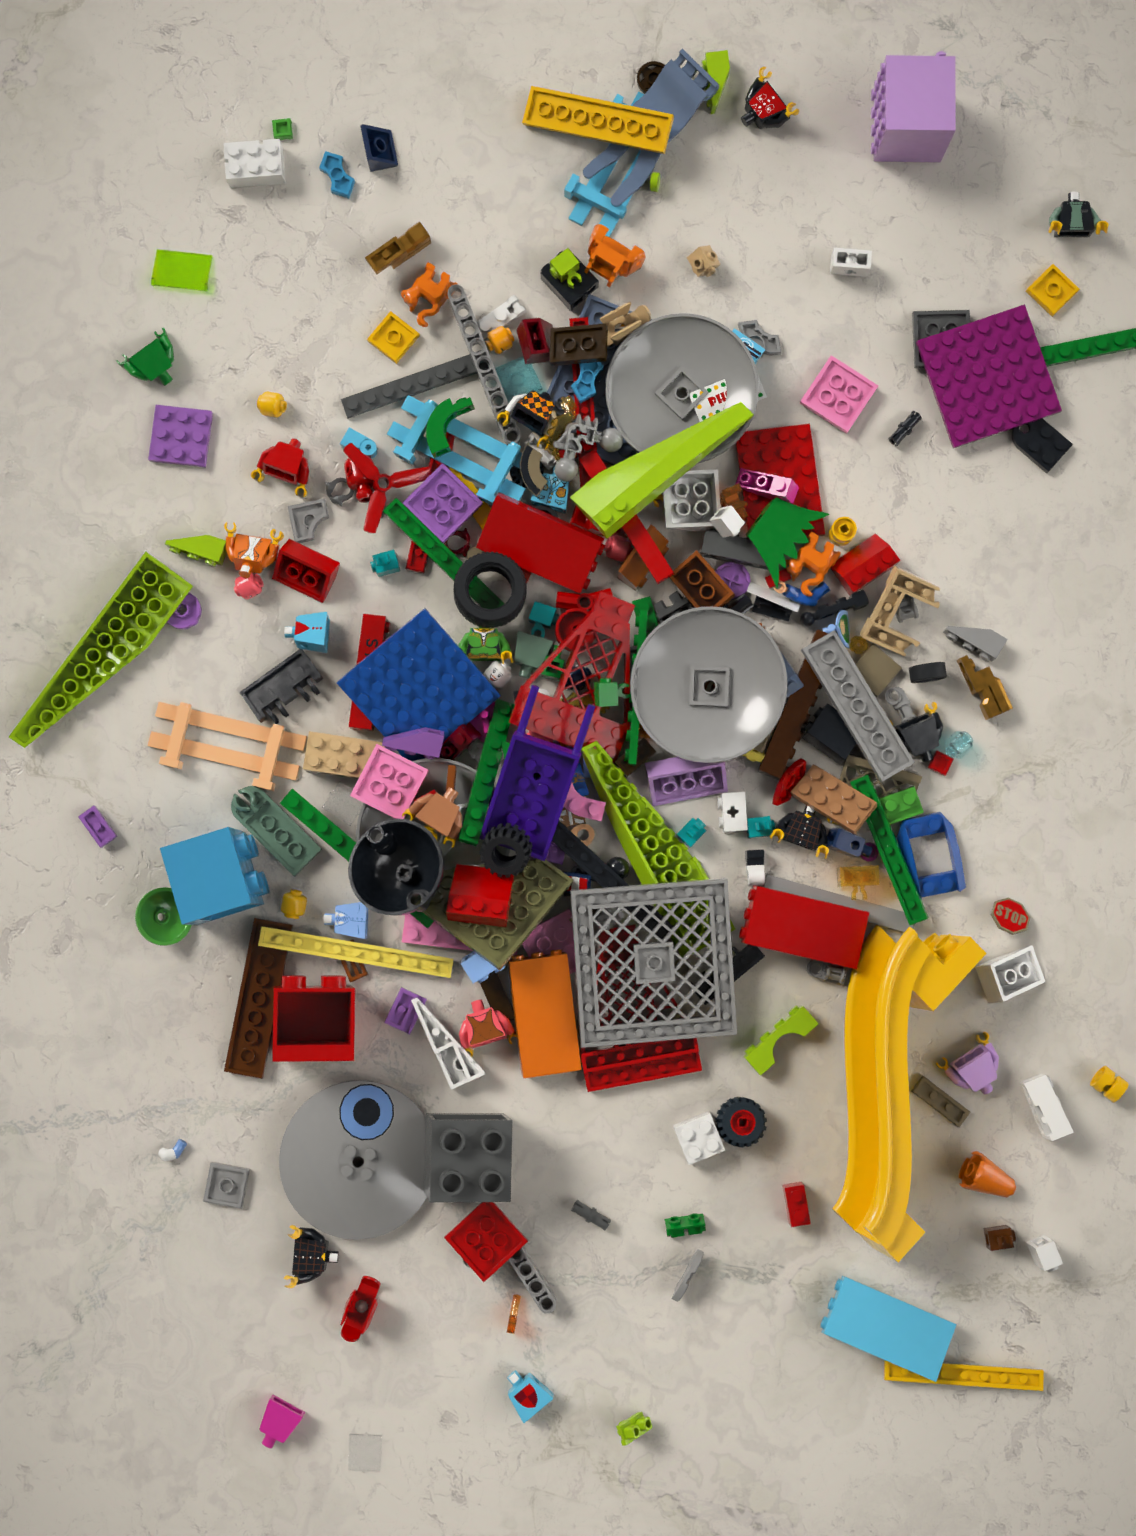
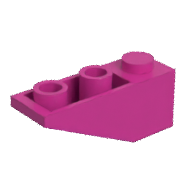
M742 468L735 483V487L771 500L778 497L791 504L794 503L799 489L798 485L790 478Z

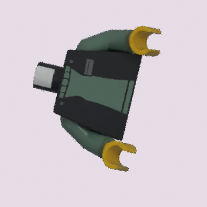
M1079 192L1068 193V201H1063L1051 214L1048 232L1051 233L1052 230H1055L1054 237H1090L1095 229L1097 235L1100 234V230L1107 233L1109 224L1106 221H1101L1094 209L1090 207L1088 201H1079Z

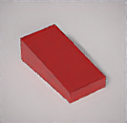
M786 568L779 571V580L783 583L792 579ZM771 575L765 577L769 589L776 586Z

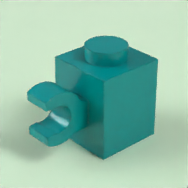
M395 550L372 555L371 568L373 573L377 572L378 577L401 571Z
M537 601L534 602L528 618L529 622L535 624L531 630V635H534L535 631L539 630L542 632L541 638L545 637V629L543 627L551 629V626L556 625L559 615L556 614V608Z
M770 816L747 818L748 839L770 836L775 830L774 820H771Z
M692 818L676 836L691 848L707 831L704 828L706 825L699 818L696 820Z

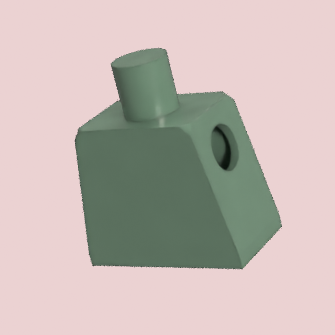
M518 631L514 663L521 666L518 676L529 679L532 669L537 670L544 663L545 657L549 655L553 647V641Z

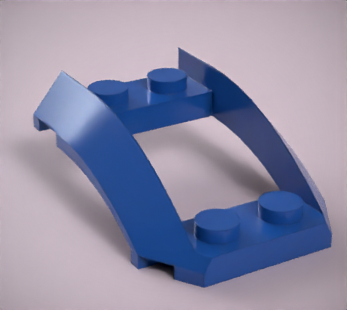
M941 812L902 820L896 840L921 900L922 897L957 890L961 892L965 889L964 871L953 825ZM944 832L953 870L918 877L909 839Z

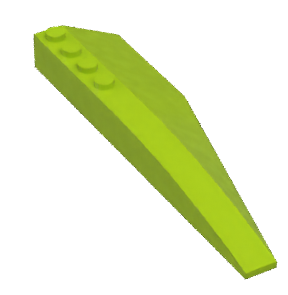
M595 741L583 747L581 753L600 800L606 802L605 811L641 884L708 880L698 859L695 856H691L687 851L686 845L684 843L681 844L674 836L675 832L663 823L664 819L644 796H640L636 791V786L633 783H629L624 777V772L612 763L613 759L602 746ZM703 900V902L708 906V900ZM695 901L682 903L690 908ZM665 903L664 905L670 910L675 903ZM699 903L693 912L700 917L706 908ZM679 905L673 913L681 918L687 910L682 905ZM662 906L658 908L657 911L664 917L667 911ZM690 913L683 922L691 928L697 921V918ZM708 913L703 921L710 926ZM672 915L667 919L673 926L678 922ZM730 919V927H731V932H732V931H734L736 928L734 927V925H733V923H732V921H731V919ZM700 923L694 931L701 937L708 928ZM681 924L675 933L682 938L688 929ZM691 933L685 942L692 947L698 938ZM710 933L704 939L709 944H711ZM674 935L671 936L674 945H676L679 940ZM701 942V944L695 949V951L698 952L699 950L705 948L707 945ZM682 944L677 950L683 958L690 949Z

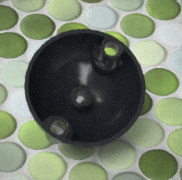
M407 819L386 820L368 829L355 844L348 866L350 885L359 901L374 912L390 916L407 915L415 911L422 912L427 910L430 901L436 895L441 885L445 868L444 857L436 838L423 825ZM382 833L381 839L376 841V836ZM422 898L421 903L416 905V903Z

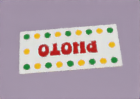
M758 376L759 401L764 398H767V396ZM725 379L704 387L709 393L694 407L700 422L723 410L727 396ZM700 389L689 394L692 403L703 393Z

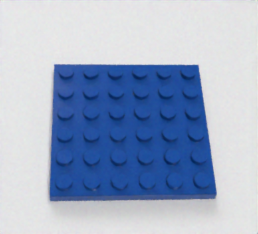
M426 608L422 609L337 681L339 687L384 737L426 727L444 731V742L460 725L468 724L501 696ZM397 749L402 757L410 761L425 759L423 754L409 755L404 750Z

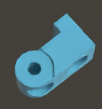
M348 428L340 442L341 448L344 449L346 445L352 443L363 454L374 458L378 452L375 442L352 428Z

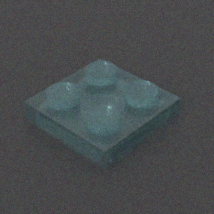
M523 356L495 368L508 403L516 395L543 390L532 364H525Z

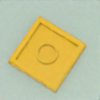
M1052 264L1027 288L1026 292L1053 317L1080 289Z
M390 311L368 337L367 341L397 364L419 338L420 334Z

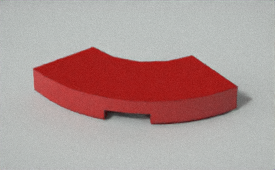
M798 759L784 772L775 789L772 804L779 806L791 800V791L805 775L806 760Z

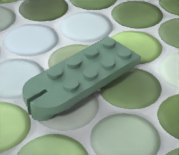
M248 786L238 790L251 805L249 806L239 795L234 794L231 802V810L234 817L295 877L322 848L262 789Z

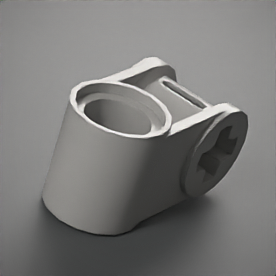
M905 594V598L902 599L895 613L899 623L914 617L916 619L919 617L913 597Z

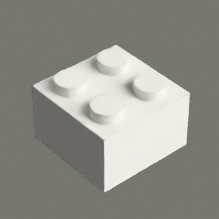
M709 1111L673 1125L688 1165L725 1151Z

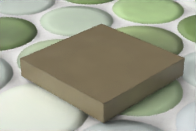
M874 643L855 663L876 697L879 696L902 669L900 665Z

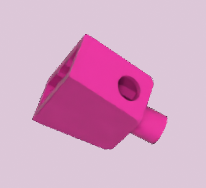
M272 1395L268 1401L259 1428L261 1432L266 1434L262 1444L267 1448H272L276 1440L284 1443L302 1420L305 1411Z

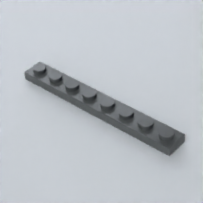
M469 354L341 399L347 418H351L403 400L408 395L414 396L477 374ZM487 362L479 364L481 370L489 368Z

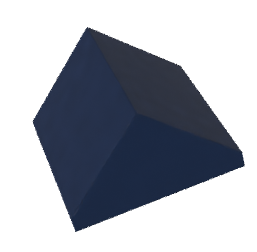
M365 124L360 125L370 172L398 166L391 130Z

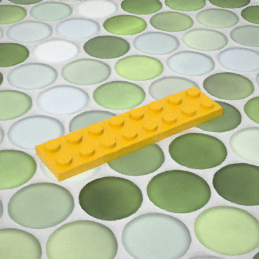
M531 86L522 123L526 126L665 154L674 115Z

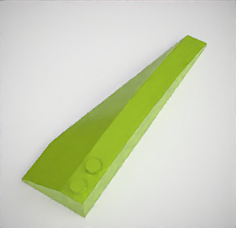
M739 402L599 472L575 492L570 499L604 537L608 539L754 415L742 402Z

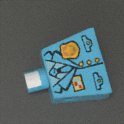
M554 466L552 475L543 473L542 476L548 483L538 497L532 495L531 504L535 506H549L557 512L566 514L569 482H563L556 477Z

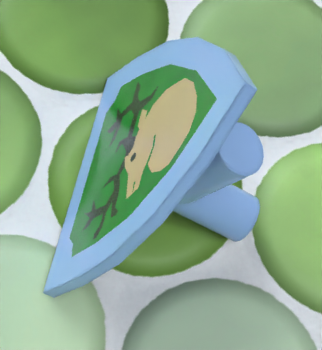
M841 610L837 615L835 625L830 624L828 627H824L823 632L829 634L835 630L843 645L851 649L848 611Z

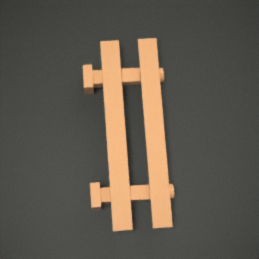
M163 702L158 703L155 717L174 721L171 736L151 731L148 746L167 751L165 757H160L159 764L182 770L183 762L179 761L180 755L184 754L260 772L259 779L254 778L252 786L274 791L276 785L272 782L273 776L296 781L300 766L277 761L280 746L304 751L307 736L284 731V726L273 724V727L270 728L191 709V704L180 702V706ZM188 724L266 742L267 746L264 757L187 740L185 735Z

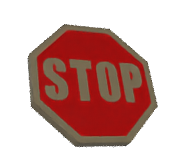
M1009 897L995 901L990 915L998 929L1011 935L1027 930L1030 916L1023 904Z

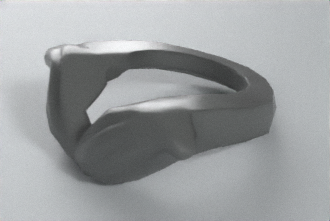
M337 478L330 483L326 481V493L332 503L342 506L344 501L349 500L353 496L354 490L351 489L347 495H336L334 497L331 495L337 483H347L345 478Z

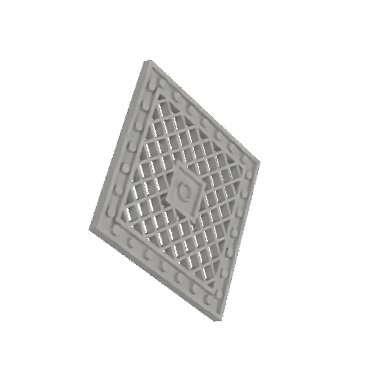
M727 878L570 890L582 1048L737 1034ZM703 900H708V906L703 902ZM695 901L690 908L682 903ZM665 903H675L670 910L664 905ZM699 903L706 908L700 917L693 912ZM656 904L651 911H649L645 906H643ZM679 905H682L687 910L681 918L673 913ZM636 906L631 913L624 907ZM660 906L667 911V914L661 920L654 915ZM617 907V909L612 914H610L607 910L604 909ZM640 908H643L648 913L642 922L634 916ZM592 909H597V911L592 915ZM621 909L629 915L623 923L615 918ZM601 911L609 916L603 925L595 919ZM690 913L697 918V921L691 928L683 922ZM708 913L710 926L703 921ZM671 915L678 920L672 929L664 924ZM651 917L659 922L652 931L645 926V923ZM632 918L639 923L633 932L625 927ZM612 920L619 925L613 934L606 929V926ZM593 922H595L600 927L595 934L593 930ZM700 923L708 928L701 937L694 931ZM681 924L688 929L682 938L675 933ZM661 926L669 931L663 939H660L655 934ZM642 927L649 932L643 941L636 936ZM622 929L630 934L623 943L616 937ZM603 930L610 935V938L604 945L596 939ZM691 933L698 938L692 947L685 942ZM709 933L711 945L704 940ZM672 934L679 940L674 947L672 941H667ZM652 936H654L659 941L647 943L652 938ZM632 938H635L640 944H633L632 951L626 945ZM613 939L621 945L615 953L607 948ZM594 941L601 946L596 954ZM701 942L709 947L702 956L695 951ZM682 944L690 949L683 958L676 952ZM624 948L631 953L625 962L617 957ZM604 950L611 955L605 964L598 959ZM692 953H695L700 958L694 966L686 961ZM710 953L712 955V964L706 960ZM674 955H676L680 959V961L677 963L675 967ZM633 958L635 971L628 966ZM614 959L622 964L616 973L608 967ZM596 961H597L600 965L603 966V967L597 972V974H596ZM703 961L710 966L704 975L696 970ZM683 963L691 968L684 977L677 972ZM625 968L632 973L626 982L619 977ZM605 970L613 975L607 983L599 978ZM695 972L701 978L695 985H692L688 978ZM712 972L713 984L707 979ZM675 974L682 979L676 987L669 983L675 981ZM616 978L623 983L617 992L610 987ZM634 978L636 984H641L637 990H634L629 985ZM597 980L604 986L599 992L597 990ZM704 981L711 986L705 995L698 990ZM661 982L656 989L649 984ZM685 982L692 988L686 996L678 991ZM665 984L672 989L666 998L659 993ZM645 986L653 991L647 999L639 994ZM626 987L634 993L628 1001L620 996ZM607 989L614 994L608 1003L601 998V995ZM695 991L702 996L696 1005L689 1000ZM713 991L715 1004L708 998ZM677 993L683 999L677 1006H674L669 1000ZM656 995L664 1000L657 1008L650 1003ZM637 996L644 1001L638 1010L631 1005ZM617 998L624 1003L618 1012L611 1006ZM598 1000L605 1005L600 1012ZM705 1000L712 1005L706 1014L699 1009ZM686 1002L693 1007L687 1015L680 1011ZM666 1004L674 1009L668 1017L660 1012ZM647 1005L654 1010L648 1019L641 1014ZM627 1007L635 1012L629 1020L621 1015ZM608 1008L615 1013V1016L609 1022L602 1017ZM696 1011L703 1015L700 1017H692ZM677 1012L684 1017L672 1019ZM657 1014H659L665 1020L653 1019L657 1016ZM638 1016H640L644 1020L641 1022H633ZM618 1018H621L625 1022L613 1024ZM600 1020L603 1021L606 1025H600Z

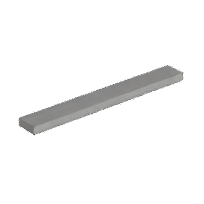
M766 876L765 888L869 912L868 922L902 932H905L908 927L914 929L915 924L909 925L903 911L779 877Z

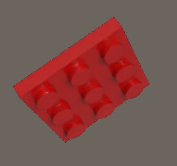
M481 1202L444 1236L447 1242L483 1282L528 1242L527 1238L494 1202Z

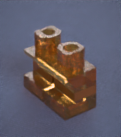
M738 483L721 490L720 503L722 507L732 505L742 520L746 521L748 515L745 509L748 504L739 499L742 491L740 484Z

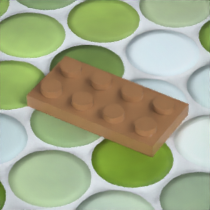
M814 764L791 791V796L854 835L877 807V802Z

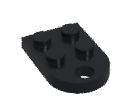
M1043 418L1026 424L1029 428L1027 433L1021 432L1019 427L1013 428L1012 441L1016 448L1046 474L1073 445Z

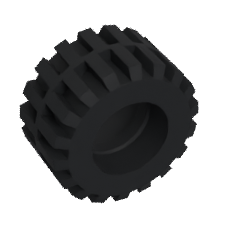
M503 823L498 824L497 828L494 826L488 831L481 845L480 855L482 856L480 859L482 863L485 862L484 867L486 869H491L490 873H497L498 877L505 875L506 878H510L511 874L516 876L524 870L532 853V842H529L530 836L525 835L526 831L524 829L519 830L518 825L512 827L511 823H506V826H503ZM500 844L509 845L515 850L516 855L504 856L497 850L496 846Z

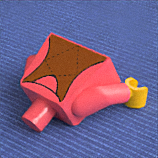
M482 999L471 1002L474 1013L466 1015V1020L462 1022L459 1032L461 1046L471 1053V1057L473 1056V1048L505 1038L512 1044L510 1039L514 1036L517 1037V1034L510 1020L500 1011H494L492 1007L485 1009Z

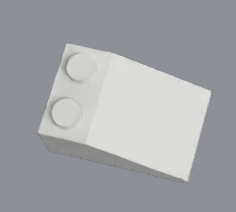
M1032 945L975 967L988 1004L1004 1002L1045 982Z

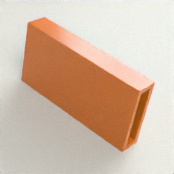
M562 949L551 950L550 954L543 955V952L531 953V957H523V955L512 956V959L508 960V969L522 1077L531 1078L581 1070L567 953L562 952Z

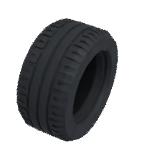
M498 552L478 553L466 560L460 566L459 571H457L453 588L454 600L459 612L470 623L479 627L482 626V628L501 627L514 620L523 608L527 594L525 575L520 566L510 557L508 558L507 555L499 554ZM488 571L497 572L507 579L512 593L504 605L495 609H486L474 603L468 589L473 578L480 573Z

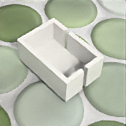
M280 139L263 140V144H260L259 140L224 143L225 173L230 188L286 184L284 154Z

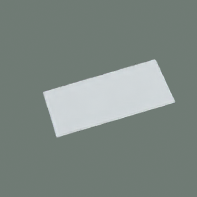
M750 582L747 592L795 612L799 610L800 604L784 595L753 582Z

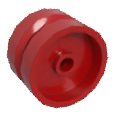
M573 608L560 615L555 627V636L559 645L573 631V627L576 628L581 623L588 611ZM593 633L584 637L588 646L592 645L595 640ZM577 635L564 648L565 650L571 652ZM583 642L579 650L585 648Z

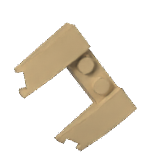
M894 566L886 581L887 585L871 617L867 618L860 636L895 653L906 656L903 650L912 643L917 647L920 642L889 627L905 594L939 608V601H934L935 590L940 591V588Z

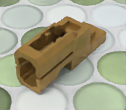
M418 222L409 228L405 234L399 238L393 237L366 256L365 259L376 275L390 265L394 270L430 245V235L421 222Z
M968 655L957 660L972 695L978 693L981 698L979 707L985 720L1013 709L1000 679L994 677L990 667L975 672V664L971 658L969 659Z

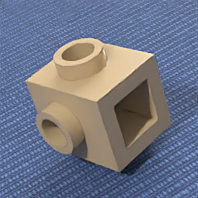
M710 245L698 247L687 257L697 277H709L721 265L717 254Z

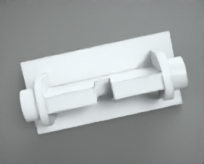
M534 431L529 435L530 438L524 442L525 445L528 444L543 454L541 462L548 471L562 459L558 458V453L550 444L546 450H544L546 447L545 442H540L537 447V442L543 436Z

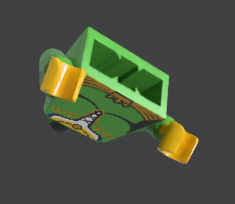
M482 626L470 628V632L465 633L458 644L471 661H502V664H504L505 659H510L511 663H513L510 644L504 634L498 632L497 628H482Z

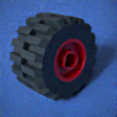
M744 1097L728 1099L726 1103L721 1105V1109L717 1111L718 1116L715 1118V1122H717L716 1128L720 1133V1137L725 1142L742 1148L758 1143V1139L764 1136L763 1131H766L767 1128L765 1126L767 1118L764 1116V1110L752 1099Z

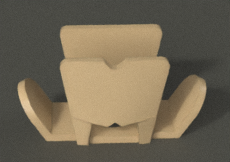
M628 302L600 318L601 322L606 323L608 326L607 347L613 344L615 346L620 345L635 329L651 320V313L648 307L640 305L635 311L628 314L631 302ZM624 324L626 326L624 329L615 332L616 325Z

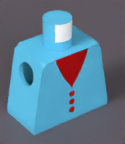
M320 612L297 616L295 626H285V638H294L295 644L299 649L327 653L330 628L328 613Z

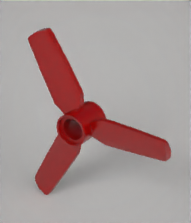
M349 443L343 449V452L367 479L373 481L372 486L375 491L370 496L363 528L367 533L374 534L377 531L386 503V491L391 487L401 488L423 482L432 474L428 466L395 472L391 476L380 474L378 468L355 445ZM379 479L386 481V488H381L378 485Z

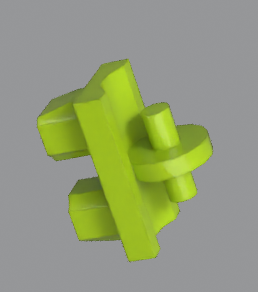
M637 1412L628 1419L622 1420L616 1426L617 1433L622 1439V1446L628 1445L653 1427L650 1417H644L643 1412Z

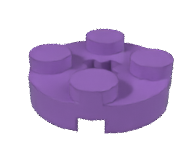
M188 593L167 621L168 624L176 629L191 628L197 625L201 617L202 608L200 602L194 595ZM181 605H184V608L187 609V611L184 612L183 615H181L180 612H177V609H180Z

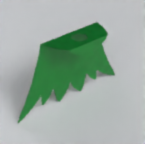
M776 497L762 510L747 531L746 537H749L763 558L776 588H778L779 564L786 568L784 554L797 559L794 543L805 544L809 542L801 529H813L814 526L809 521L824 518L829 515L828 513L802 508Z

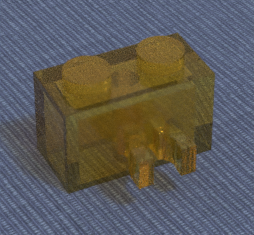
M879 865L838 867V887H853L851 900H856L859 886L862 900H867V893L864 887L880 885Z

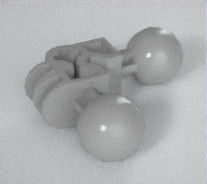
M578 414L575 423H569L562 434L563 436L553 442L555 448L565 450L564 457L555 465L556 477L563 482H569L577 476L578 465L574 459L576 452L581 453L582 446L580 441L593 445L594 442L600 443L605 451L615 452L623 444V437L620 431L616 428H608L603 432L596 431L598 418L591 422L589 416H586L583 420L581 415ZM576 428L579 432L586 433L587 435L580 433L574 435L571 433V430Z

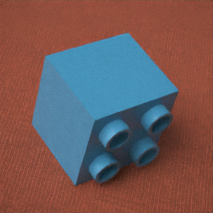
M226 827L160 848L182 925H200L264 905L262 895L270 893L264 872H257L253 868L251 859L258 857L259 853L252 834L246 835L241 830Z

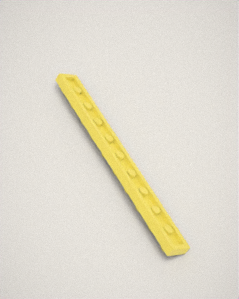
M263 926L261 927L258 946L447 978H451L454 960L453 958Z

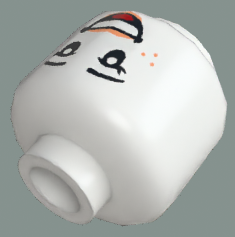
M494 661L485 670L484 676L495 688L502 689L512 678V673L510 672L512 668L505 661L504 664Z

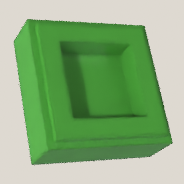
M291 118L272 120L274 139H293Z

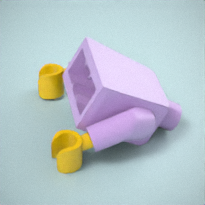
M983 1032L985 1040H981L977 1034L976 1041L980 1045L951 1062L950 1065L952 1067L948 1066V1061L945 1057H941L945 1060V1066L941 1067L937 1062L936 1065L938 1068L945 1070V1074L955 1085L964 1089L971 1088L974 1092L981 1090L982 1094H988L993 1090L990 1083L997 1079L996 1071L998 1070L999 1056L992 1043L988 1042L989 1034Z

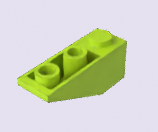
M728 50L706 52L705 60H702V68L719 84L716 94L706 101L707 108L710 107L711 114H715L729 76ZM709 83L704 89L707 90L711 84Z
M211 535L166 540L165 545L170 548V552L179 555L181 552L186 553L188 558L198 561V558L203 559L206 564L216 567V564L222 566L227 554L226 541Z

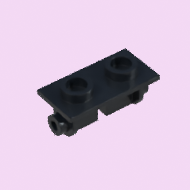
M756 595L752 612L789 622L792 610Z

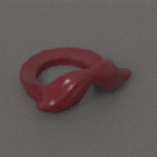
M467 528L463 531H456L452 535L467 540V544L464 547L452 550L448 546V540L444 543L451 552L462 554L464 557H466L470 549V535Z

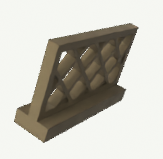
M850 754L844 760L839 778L843 782L845 777L847 781L845 783L851 786V781L861 778L868 773H873L877 779L873 785L879 783L884 792L878 795L879 798L888 795V793L895 789L900 791L899 787L906 783L914 785L917 792L922 780L921 775L902 770L890 777L896 786L885 791L867 759ZM848 766L855 768L858 776L851 780H848L846 776Z

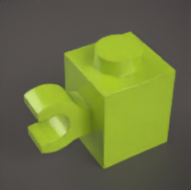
M569 248L550 261L549 271L555 279L558 278L561 282L567 279L570 288H574V284L571 282L572 279H577L580 283L582 282L581 275L576 272L579 270V261Z

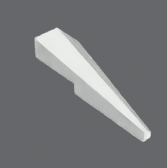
M418 998L411 1000L451 1090L485 1075V1071Z

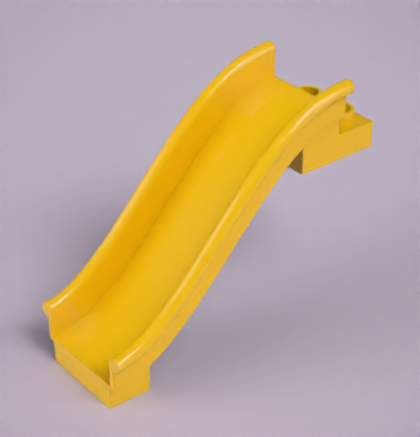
M876 925L862 944L857 969L852 968L847 989L844 1048L848 1111V1160L843 1189L832 1210L872 1248L899 1263L925 1234V1231L906 1213L912 1166L907 1060L909 1007L934 1011L987 953L970 936H955L951 934L938 936L934 933L922 941L918 937L917 932L911 927H908L898 942L895 943L881 927Z

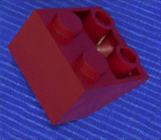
M541 318L523 319L516 330L525 364L549 362L550 333L553 325Z

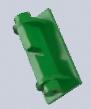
M693 1213L681 1217L673 1216L664 1219L667 1237L685 1236L684 1229H688V1235L702 1234L703 1231H706L703 1213Z

